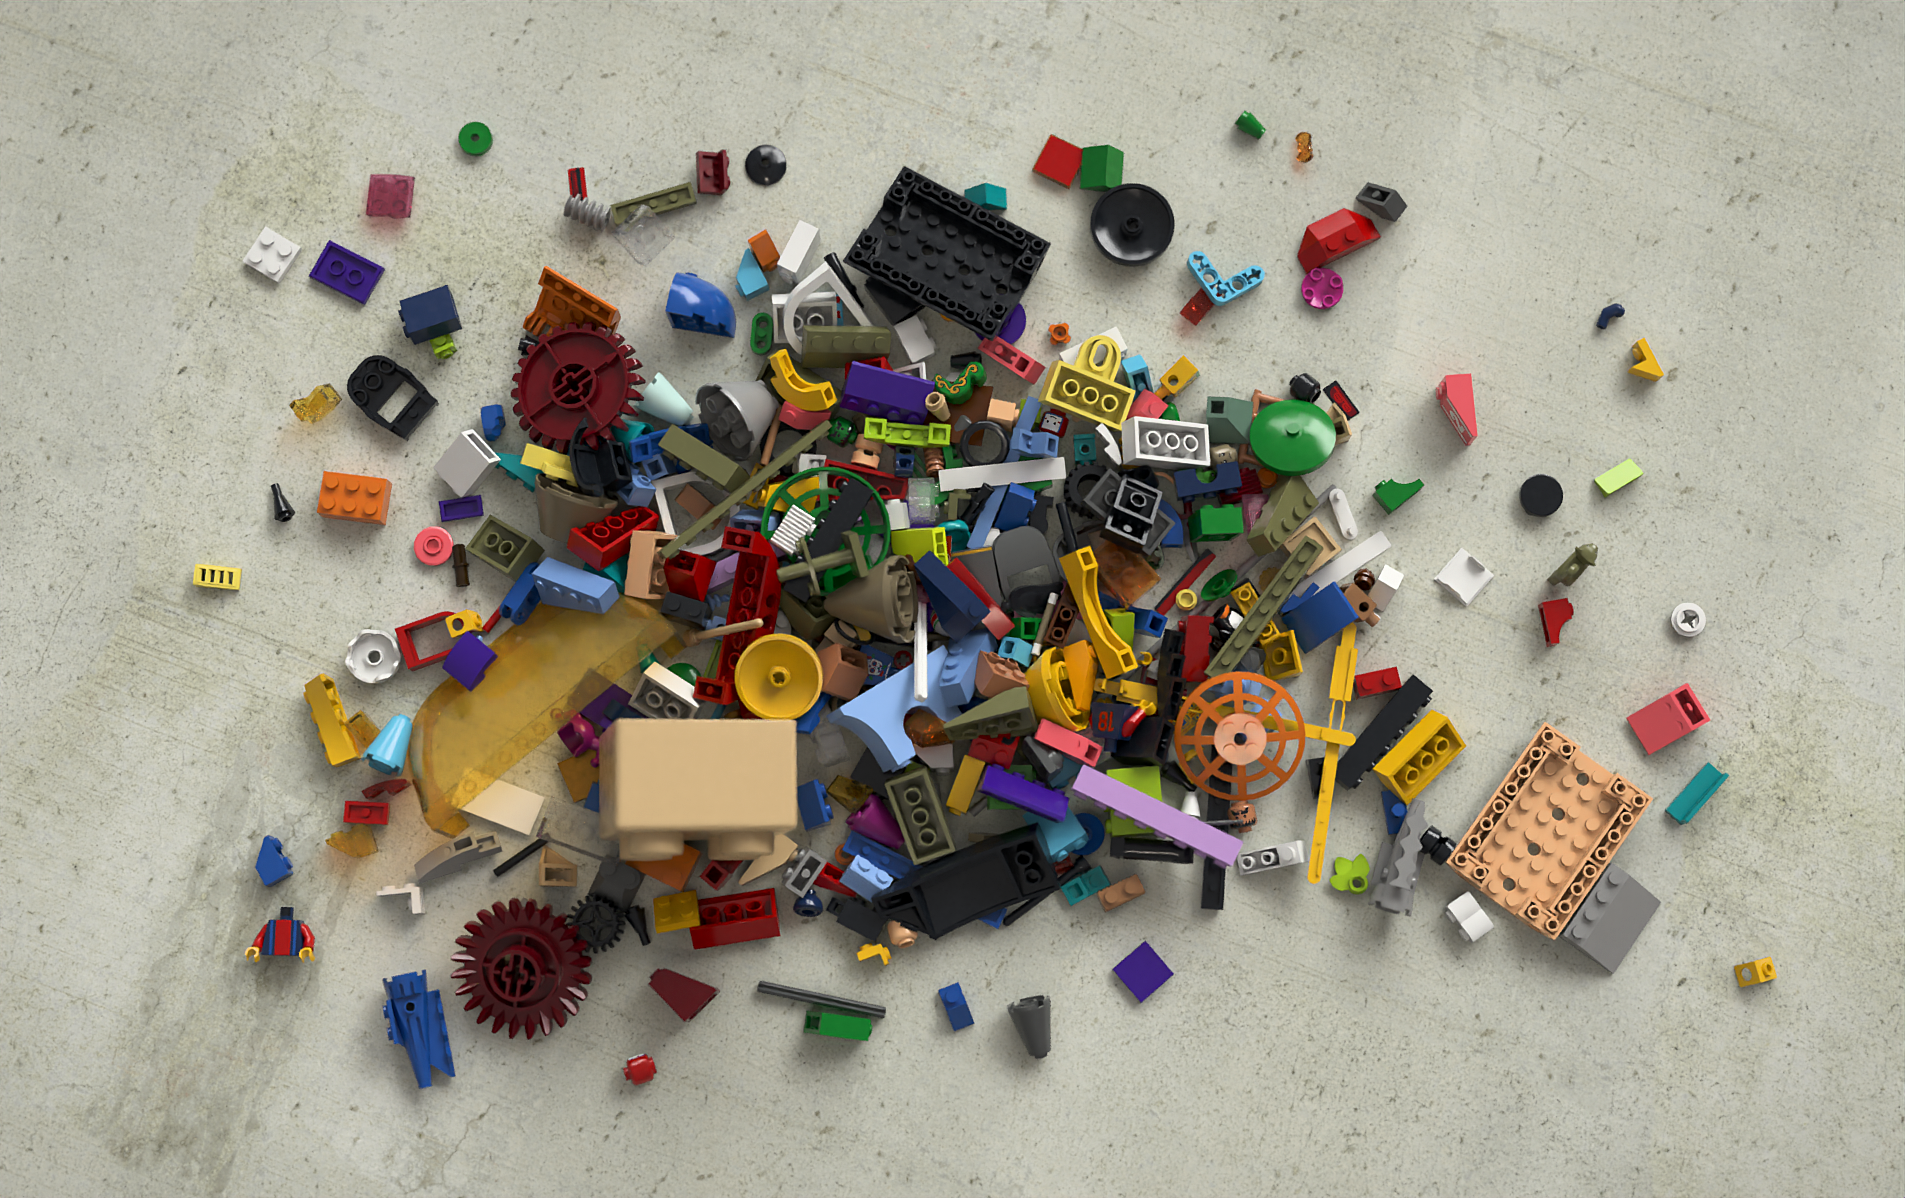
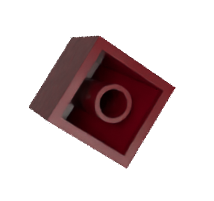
M658 968L649 977L651 981L648 983L684 1022H690L721 992L716 987L666 968Z

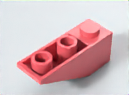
M1046 719L1041 720L1034 737L1035 740L1055 751L1058 750L1063 756L1075 763L1090 767L1096 766L1103 747L1088 738Z

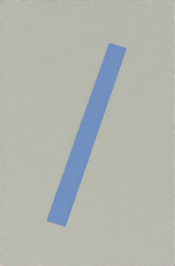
M1028 396L1015 428L1031 431L1042 404L1038 402L1037 398ZM1011 439L1010 451L1003 463L1018 462L1020 458L1017 451L1011 449ZM1008 484L992 486L995 491L985 503L984 510L980 512L967 547L976 548L984 545Z

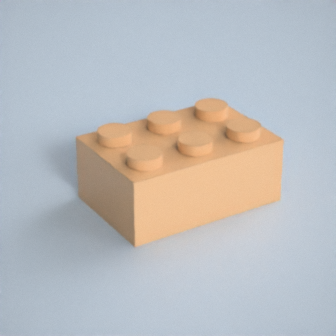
M633 530L630 540L631 548L627 562L628 570L624 595L644 599H665L666 592H670L663 569L666 559H662L657 552L678 535L658 531Z

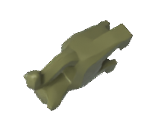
M1594 543L1584 544L1579 548L1576 546L1575 552L1547 580L1553 586L1560 582L1565 586H1571L1589 565L1596 566L1594 562L1597 559L1598 547Z

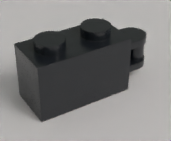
M832 897L826 908V911L838 917L837 923L874 942L877 941L887 921L879 917L875 907L872 910L865 907L866 902L856 897L853 900L848 898L846 903ZM838 904L844 906L840 914L835 912Z

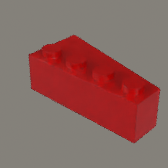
M828 459L825 460L824 467H836L859 475L870 483L883 501L894 499L904 501L907 497L910 484L909 478L894 477V474ZM827 475L828 488L840 489L845 480L849 482V479L845 477ZM817 495L816 501L820 503V495ZM828 495L829 503L833 499L838 500L839 496ZM871 497L869 502H875L873 497Z

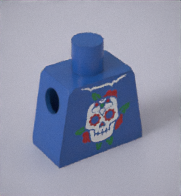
M860 645L859 651L867 654L868 676L862 686L874 687L901 671V669L891 667L894 657L872 646Z

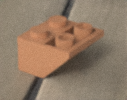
M839 643L819 651L818 656L823 670L821 691L849 702L855 699L868 676L867 654Z
M979 652L974 683L982 695L993 698L1004 691L1026 686L1028 690L1030 685L1015 660L1010 658L1006 660L994 652Z

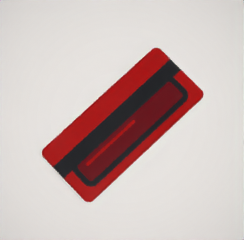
M584 167L568 169L570 196L572 195L575 198L579 193L581 194L580 201H583L587 197Z

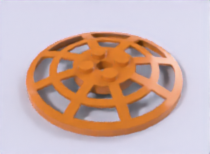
M1235 671L1223 673L1201 683L1183 702L1174 728L1176 754L1186 775L1205 792L1227 800H1253L1279 789L1296 771L1305 748L1306 733L1304 720L1293 697L1274 680L1252 672ZM1233 680V694L1222 696L1211 704H1208L1200 696L1205 690L1216 684ZM1242 680L1262 683L1275 690L1276 693L1268 702L1256 695L1243 693ZM1282 698L1287 701L1294 712L1298 723V730L1285 731L1283 720L1275 709ZM1243 700L1257 703L1263 708L1254 716L1243 711ZM1234 701L1235 712L1222 717L1215 711L1220 705ZM1194 702L1203 712L1196 723L1194 736L1181 735V728L1184 717ZM1269 714L1275 719L1279 732L1266 733L1262 722ZM1209 716L1217 724L1214 736H1201L1202 727ZM1237 733H1244L1246 741L1238 744L1234 741V736ZM1299 739L1296 757L1290 769L1285 772L1277 764L1284 754L1286 741ZM1279 741L1277 753L1274 759L1270 760L1263 754L1266 742ZM1181 744L1195 745L1198 758L1205 767L1198 776L1188 766ZM1201 745H1215L1219 755L1209 763ZM1257 759L1265 766L1260 772L1246 776V764ZM1225 761L1236 764L1237 777L1226 775L1217 769ZM1270 772L1280 779L1263 791L1247 794L1246 783L1261 779ZM1213 774L1224 781L1238 783V795L1219 792L1210 788L1204 782Z

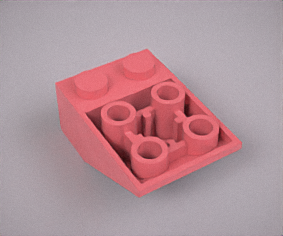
M1688 683L1626 718L1648 755L1710 721V718Z

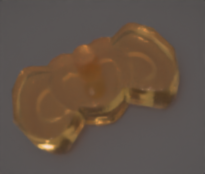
M1300 132L1295 137L1298 143L1297 150L1299 151L1296 159L1302 163H1307L1314 157L1311 147L1312 135L1308 132Z

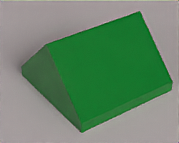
M1108 144L1083 147L1080 189L1107 192L1113 187L1122 185L1124 152Z

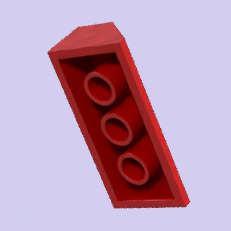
M775 888L699 899L700 925L689 927L694 950L781 936Z

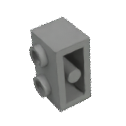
M807 846L804 850L800 849L794 858L796 860L791 868L788 867L782 875L784 886L802 898L827 863L825 858Z

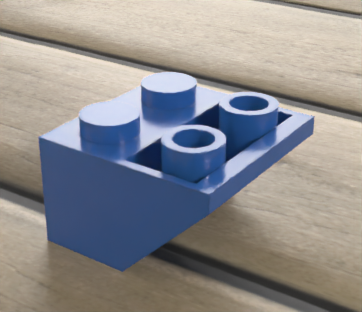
M818 779L797 787V802L806 832L832 825L830 819L834 818L830 804L826 805L824 800L828 798L824 783L820 784Z

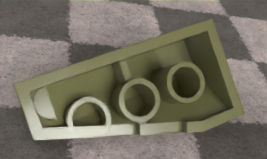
M1026 686L1004 691L943 725L949 740L976 739L979 735H990V738H998V734L1009 733L1011 737H1018L1037 732L1039 727Z

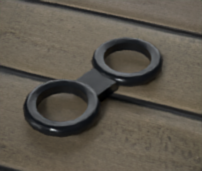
M981 420L970 424L964 430L960 439V453L969 467L1001 464L1006 460L1010 451V439L1006 430L998 423L990 420ZM981 429L994 431L1001 440V450L998 456L988 462L975 460L968 450L970 437ZM981 487L966 489V493L978 492ZM967 524L969 532L972 533L975 524Z

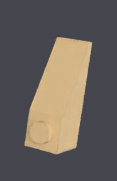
M784 834L775 836L774 853L771 855H761L759 859H755L738 883L744 886L786 865L788 861L793 862L798 853L797 849L799 846Z

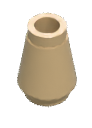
M938 392L930 393L925 399L926 408L940 421H946L950 417V412L944 395Z

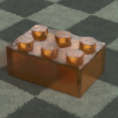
M1106 540L1093 551L1098 564L1097 577L1126 610L1152 590L1161 580L1160 576L1140 554H1136Z

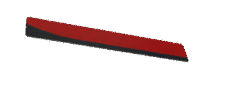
M1207 548L1155 606V610L1164 616L1176 603L1177 594L1181 590L1188 589L1216 558V555Z

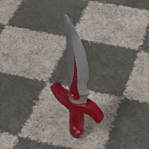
M1192 502L1183 503V515L1177 511L1176 513L1180 520H1183L1184 544L1191 561L1194 563L1199 557L1197 542L1190 543L1188 517L1193 514Z

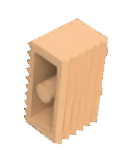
M993 398L990 401L987 420L998 423L1004 430L1012 432V428L1017 425L1020 410L1016 409L1015 402L1007 403V401L1003 402Z

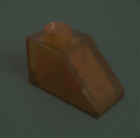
M920 708L904 724V731L912 741V744L921 748L953 744L955 740H949L943 725L947 722Z

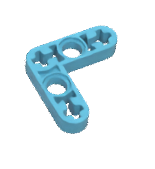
M1200 251L1192 252L1187 260L1188 269L1211 302L1217 306H1223L1256 288L1262 283L1265 276L1264 270L1261 267L1253 265L1223 281L1204 253ZM1194 259H1195L1196 261L1200 260V261H1201L1200 265H1199L1198 263H1195V264H1194V263H1193ZM1206 274L1212 275L1214 282H1206L1203 276ZM1251 274L1258 275L1257 279L1253 277L1247 282V279L1250 278ZM1235 281L1240 282L1243 289H1234L1232 283ZM1217 293H1219V294H1222V293H1223V294H1224V297H1223V298H1222L1221 296H1220V297H1217L1216 295H1217Z

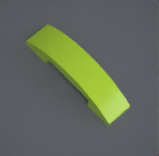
M866 417L864 439L894 446L902 445L915 448L947 447L950 442L951 425L930 423L929 426L890 423L887 422V419Z

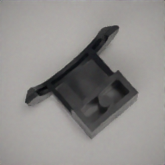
M584 418L576 427L570 442V463L575 482L579 489L590 497L603 496V490L618 492L633 481L625 445L623 442L612 440L605 441L598 446V450H594L589 446L579 445L583 433L588 428L587 419Z

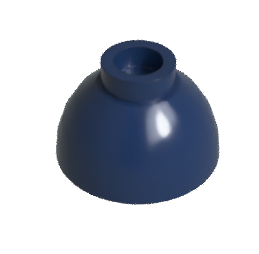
M808 889L803 898L799 896L796 899L793 911L800 916L816 917L823 913V904L820 898L816 896V891Z

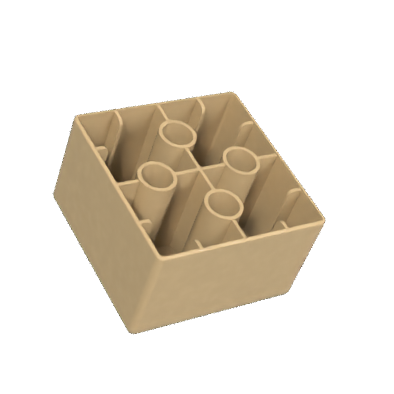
M618 719L599 737V836L605 841H619V857L621 860H670L673 856L683 854L684 840H708V858L710 860L759 859L761 855H771L774 853L775 836L789 832L797 826L796 721Z

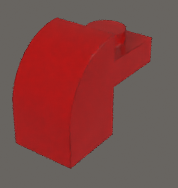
M712 860L699 877L718 891L733 876L732 874L744 860Z

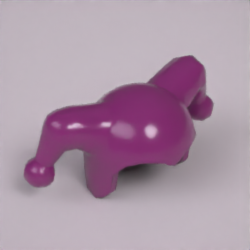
M574 709L563 714L557 713L555 715L557 722L569 720L566 725L557 731L558 736L575 758L589 749L596 751V756L590 761L592 767H598L599 737L595 735L593 726L584 720L581 714Z

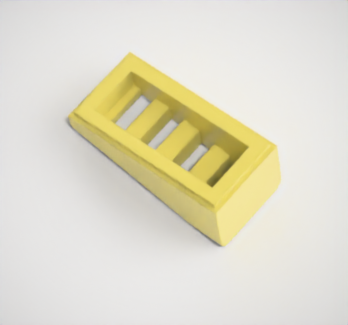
M195 564L193 585L202 588L240 590L242 569ZM204 571H206V573H205V581H203V573H204ZM212 572H215L214 582H211ZM221 572H224L223 583H220ZM230 573H233L232 585L228 584Z

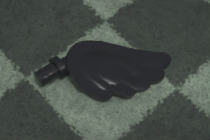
M1061 582L1017 587L1011 591L1008 601L1001 603L1000 609L1005 614L1013 609L1023 617L1034 618L1037 613H1044L1050 593L1059 595L1057 601L1061 598L1060 592L1063 590L1064 585Z

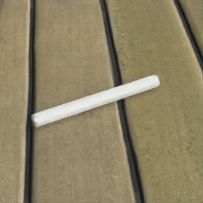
M918 602L917 622L914 623V630L916 632L914 636V698L922 703L928 698L927 605Z

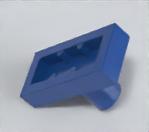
M1390 790L1382 791L1381 797L1388 835L1398 834L1407 814V807Z

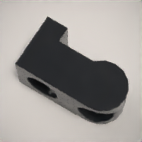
M1034 495V499L1037 501L1030 515V526L1038 529L1045 535L1048 531L1046 511L1047 508H1053L1054 497Z
M1325 757L1306 760L1313 799L1319 798Z

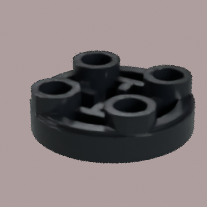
M1537 474L1529 477L1521 485L1519 500L1528 515L1546 517L1556 512L1561 506L1563 490L1559 482L1553 477L1546 474Z

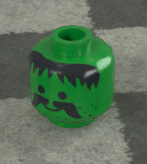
M842 416L836 419L832 418L830 421L832 427L827 430L829 432L827 439L841 448L846 447L848 444L853 445L858 435L855 432V423Z

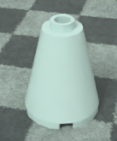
M659 372L641 394L644 397V401H637L634 404L637 409L675 426L689 425L694 418L691 415L693 412L691 407Z

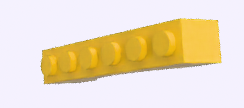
M1091 547L1079 549L1059 558L1106 678L1110 679L1137 668L1138 664L1131 647L1114 632L1103 613L1097 590L1098 564Z

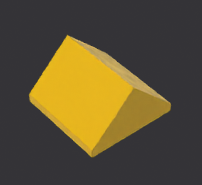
M1294 630L1280 633L1281 638L1265 647H1262L1261 644L1259 645V648H1262L1266 653L1263 667L1267 678L1277 681L1300 676L1303 672Z

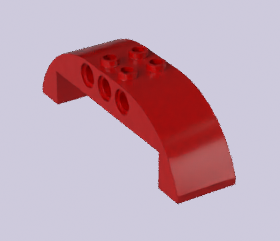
M725 526L721 548L739 551L725 626L755 619H761L763 626L723 635L716 678L696 677L693 698L722 705H728L740 698L735 686V670L738 660L743 651L752 642L763 636L774 634L781 597V582H779L776 570L780 567L774 550L766 538L759 532Z

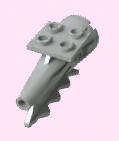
M1412 799L1394 845L1382 842L1371 884L1376 886L1368 905L1372 906L1376 903L1375 908L1394 914L1405 912V916L1412 915L1414 893L1424 859V854L1418 852L1422 849L1420 843L1421 831L1428 827L1423 817L1425 812L1424 801Z

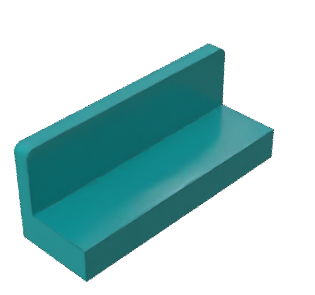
M1709 762L1706 763L1664 811L1680 825L1687 824L1729 777V774H1722Z

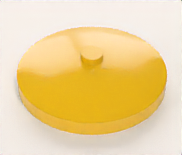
M770 634L752 642L741 654L735 670V686L741 701L752 713L766 720H792L802 716L815 704L823 685L822 665L815 651L803 640L787 634Z

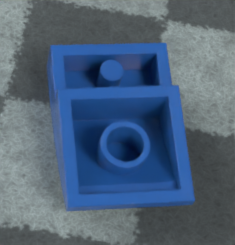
M1334 581L1281 619L1288 630H1294L1296 642L1303 652L1307 654L1359 618V616Z

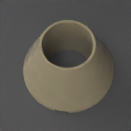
M546 473L537 474L534 480L540 531L547 537L563 543H568L570 529L575 527L581 529L587 523L594 522L596 524L604 521V518L613 512L619 502L616 495L610 497L607 495L608 491L603 490L604 495L601 497H590L585 495L579 487L567 484L566 479L558 478V481L545 477Z

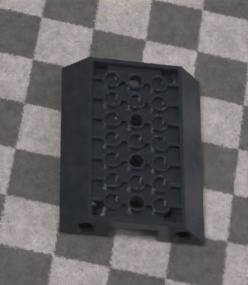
M904 166L885 194L883 205L868 229L862 230L843 262L993 341L1002 332L1039 271L1051 243ZM892 229L896 232V235L888 236L885 231ZM930 249L933 254L929 256L924 255L922 250ZM961 268H965L970 273L968 275H962L959 273L958 270ZM1003 288L1007 293L1000 295L996 292V289Z

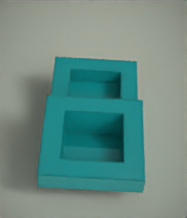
M1099 865L1086 874L1061 886V889L1072 906L1111 885L1102 866Z

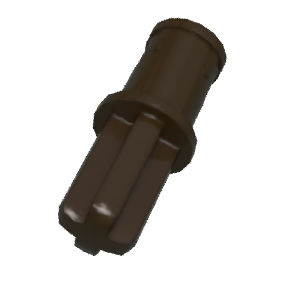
M455 544L452 547L454 559L452 568L455 569L456 587H466L470 583L467 568L469 563H467L465 545Z

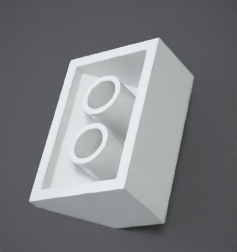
M835 292L811 293L799 304L794 315L793 326L795 333L801 340L803 325L837 326ZM772 294L774 343H789L783 327V310L790 294Z

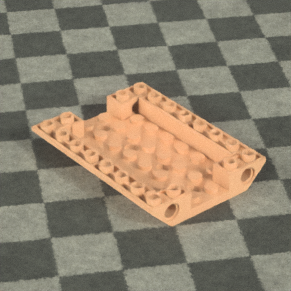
M1544 722L1445 863L1459 877L1531 929L1555 940L1653 798L1618 773L1612 774L1579 751L1581 748L1579 745ZM1578 774H1584L1587 777L1588 781L1585 786L1577 783L1576 778ZM1555 808L1563 812V818L1560 821L1552 817V811ZM1530 843L1538 846L1539 851L1535 856L1528 853L1527 848ZM1506 878L1514 882V888L1511 891H1507L1503 887V881Z

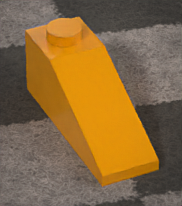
M1082 640L1064 647L1062 651L1076 709L1088 712L1090 710L1099 663L1093 643Z

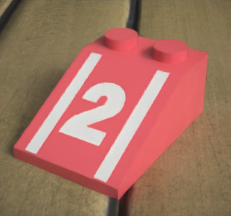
M1471 373L1445 375L1438 387H1436V399L1440 400L1441 408L1466 446L1471 445L1478 436Z

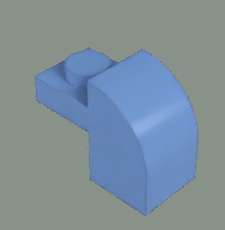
M1013 428L1011 449L1017 451L1018 455L1034 458H1057L1058 436L1048 432L1032 433L1022 428Z

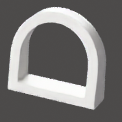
M827 262L823 263L793 289L784 306V331L788 342L800 355L802 354V340L795 333L793 326L796 309L804 298L825 282H829L861 324L859 326H875Z
M687 472L652 481V485L657 489L655 496L665 533L678 535L666 494L667 491L685 487L687 483L690 485L707 484L713 486L712 482L702 480L695 475L696 472ZM724 490L721 491L725 495V497L730 495ZM734 504L730 507V518L741 511L740 505L736 506ZM724 532L720 537L708 544L684 549V551L704 557L715 555L725 549L721 548Z

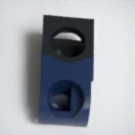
M895 445L893 460L894 477L912 479L915 447Z

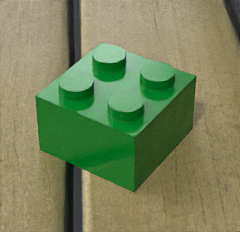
M1233 504L1222 505L1221 508H1213V505H1204L1188 517L1190 543L1232 541L1244 533L1241 507L1234 508Z

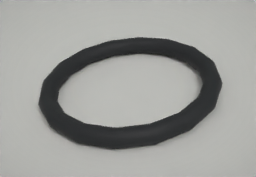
M836 618L834 620L837 632L848 641L858 645H869L874 642L875 633L869 631L871 635L870 640H857L847 635L840 628L839 621L841 619Z

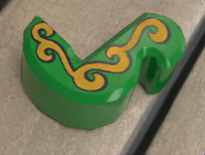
M970 362L953 384L936 373L933 379L935 382L934 386L938 393L944 395L947 402L962 404L972 396L974 384H978V387H982L985 384L987 374L981 363Z

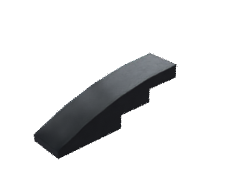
M1165 628L1157 673L1158 716L1176 721L1187 680L1181 677L1186 656L1180 654L1185 632Z

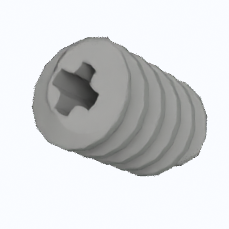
M578 193L575 198L571 195L565 204L563 215L565 217L571 216L572 220L578 219V222L581 224L586 222L588 227L593 226L595 230L601 229L602 232L610 219L611 207L603 211L602 203L596 208L595 200L589 205L588 197L580 201L581 194Z

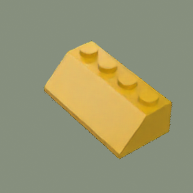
M1431 710L1372 769L1382 784L1405 805H1408L1466 745L1449 718Z

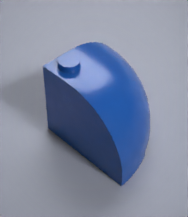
M677 272L670 287L665 310L672 328L734 338L736 315L728 297L718 287L698 278L696 274Z

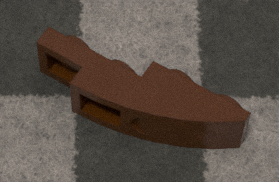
M1068 582L1043 640L1061 649H1064L1079 613V608Z

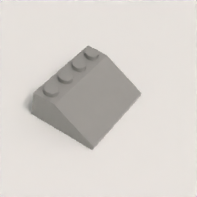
M1608 863L1558 936L1614 974L1661 901L1629 874L1613 863Z

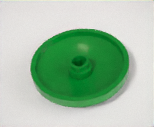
M1283 400L1267 406L1258 413L1250 428V447L1254 457L1266 469L1281 475L1300 476L1314 472L1330 459L1335 448L1336 431L1331 418L1320 407L1302 400Z

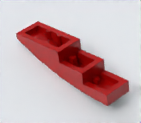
M957 557L947 565L991 611L982 622L998 640L1015 627L1014 623L985 591L981 583Z

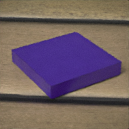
M1146 941L1112 969L1140 1003L1174 975Z

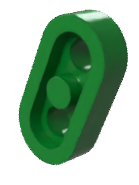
M763 312L756 314L752 320L750 346L757 355H766L772 347L773 319L769 314ZM761 322L767 323L765 328H761L759 325ZM760 342L765 343L763 348H758L757 345Z

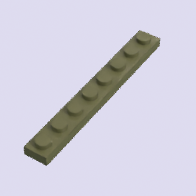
M1305 535L1204 671L1206 676L1212 678L1235 670L1324 550L1323 546Z

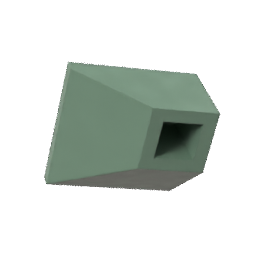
M1208 396L1206 424L1208 425L1209 443L1250 445V428L1252 425L1254 403L1231 397Z

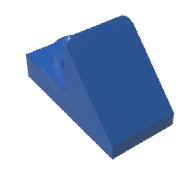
M959 982L938 990L954 1031L974 1024Z

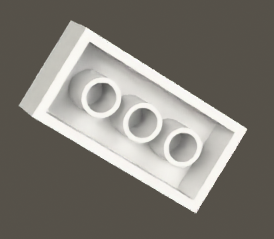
M1134 416L1121 423L1123 464L1147 465L1154 468L1172 470L1195 469V471L1197 468L1204 469L1210 466L1207 424Z

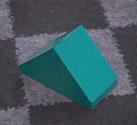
M983 183L965 189V198L987 210H1007L1006 188Z

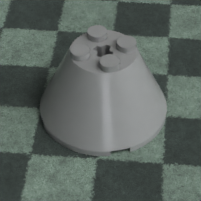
M762 380L706 383L697 390L695 403L696 405L699 404L701 411L698 414L701 424H708L709 438L713 440L715 446L726 456L731 454L736 457L734 458L736 461H744L752 456L776 414V409L779 408L778 401L771 396L766 384Z

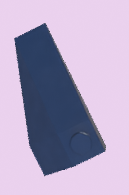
M928 551L914 564L919 579L930 599L932 608L938 617L941 628L957 644L991 611L931 551Z

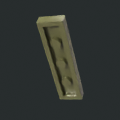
M691 182L610 206L615 224L618 227L622 226L625 221L632 223L697 204ZM633 214H637V216L630 221L631 216Z

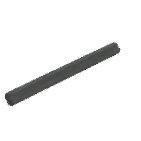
M760 981L757 990L760 993L878 1018H884L886 1014V1007L766 981Z

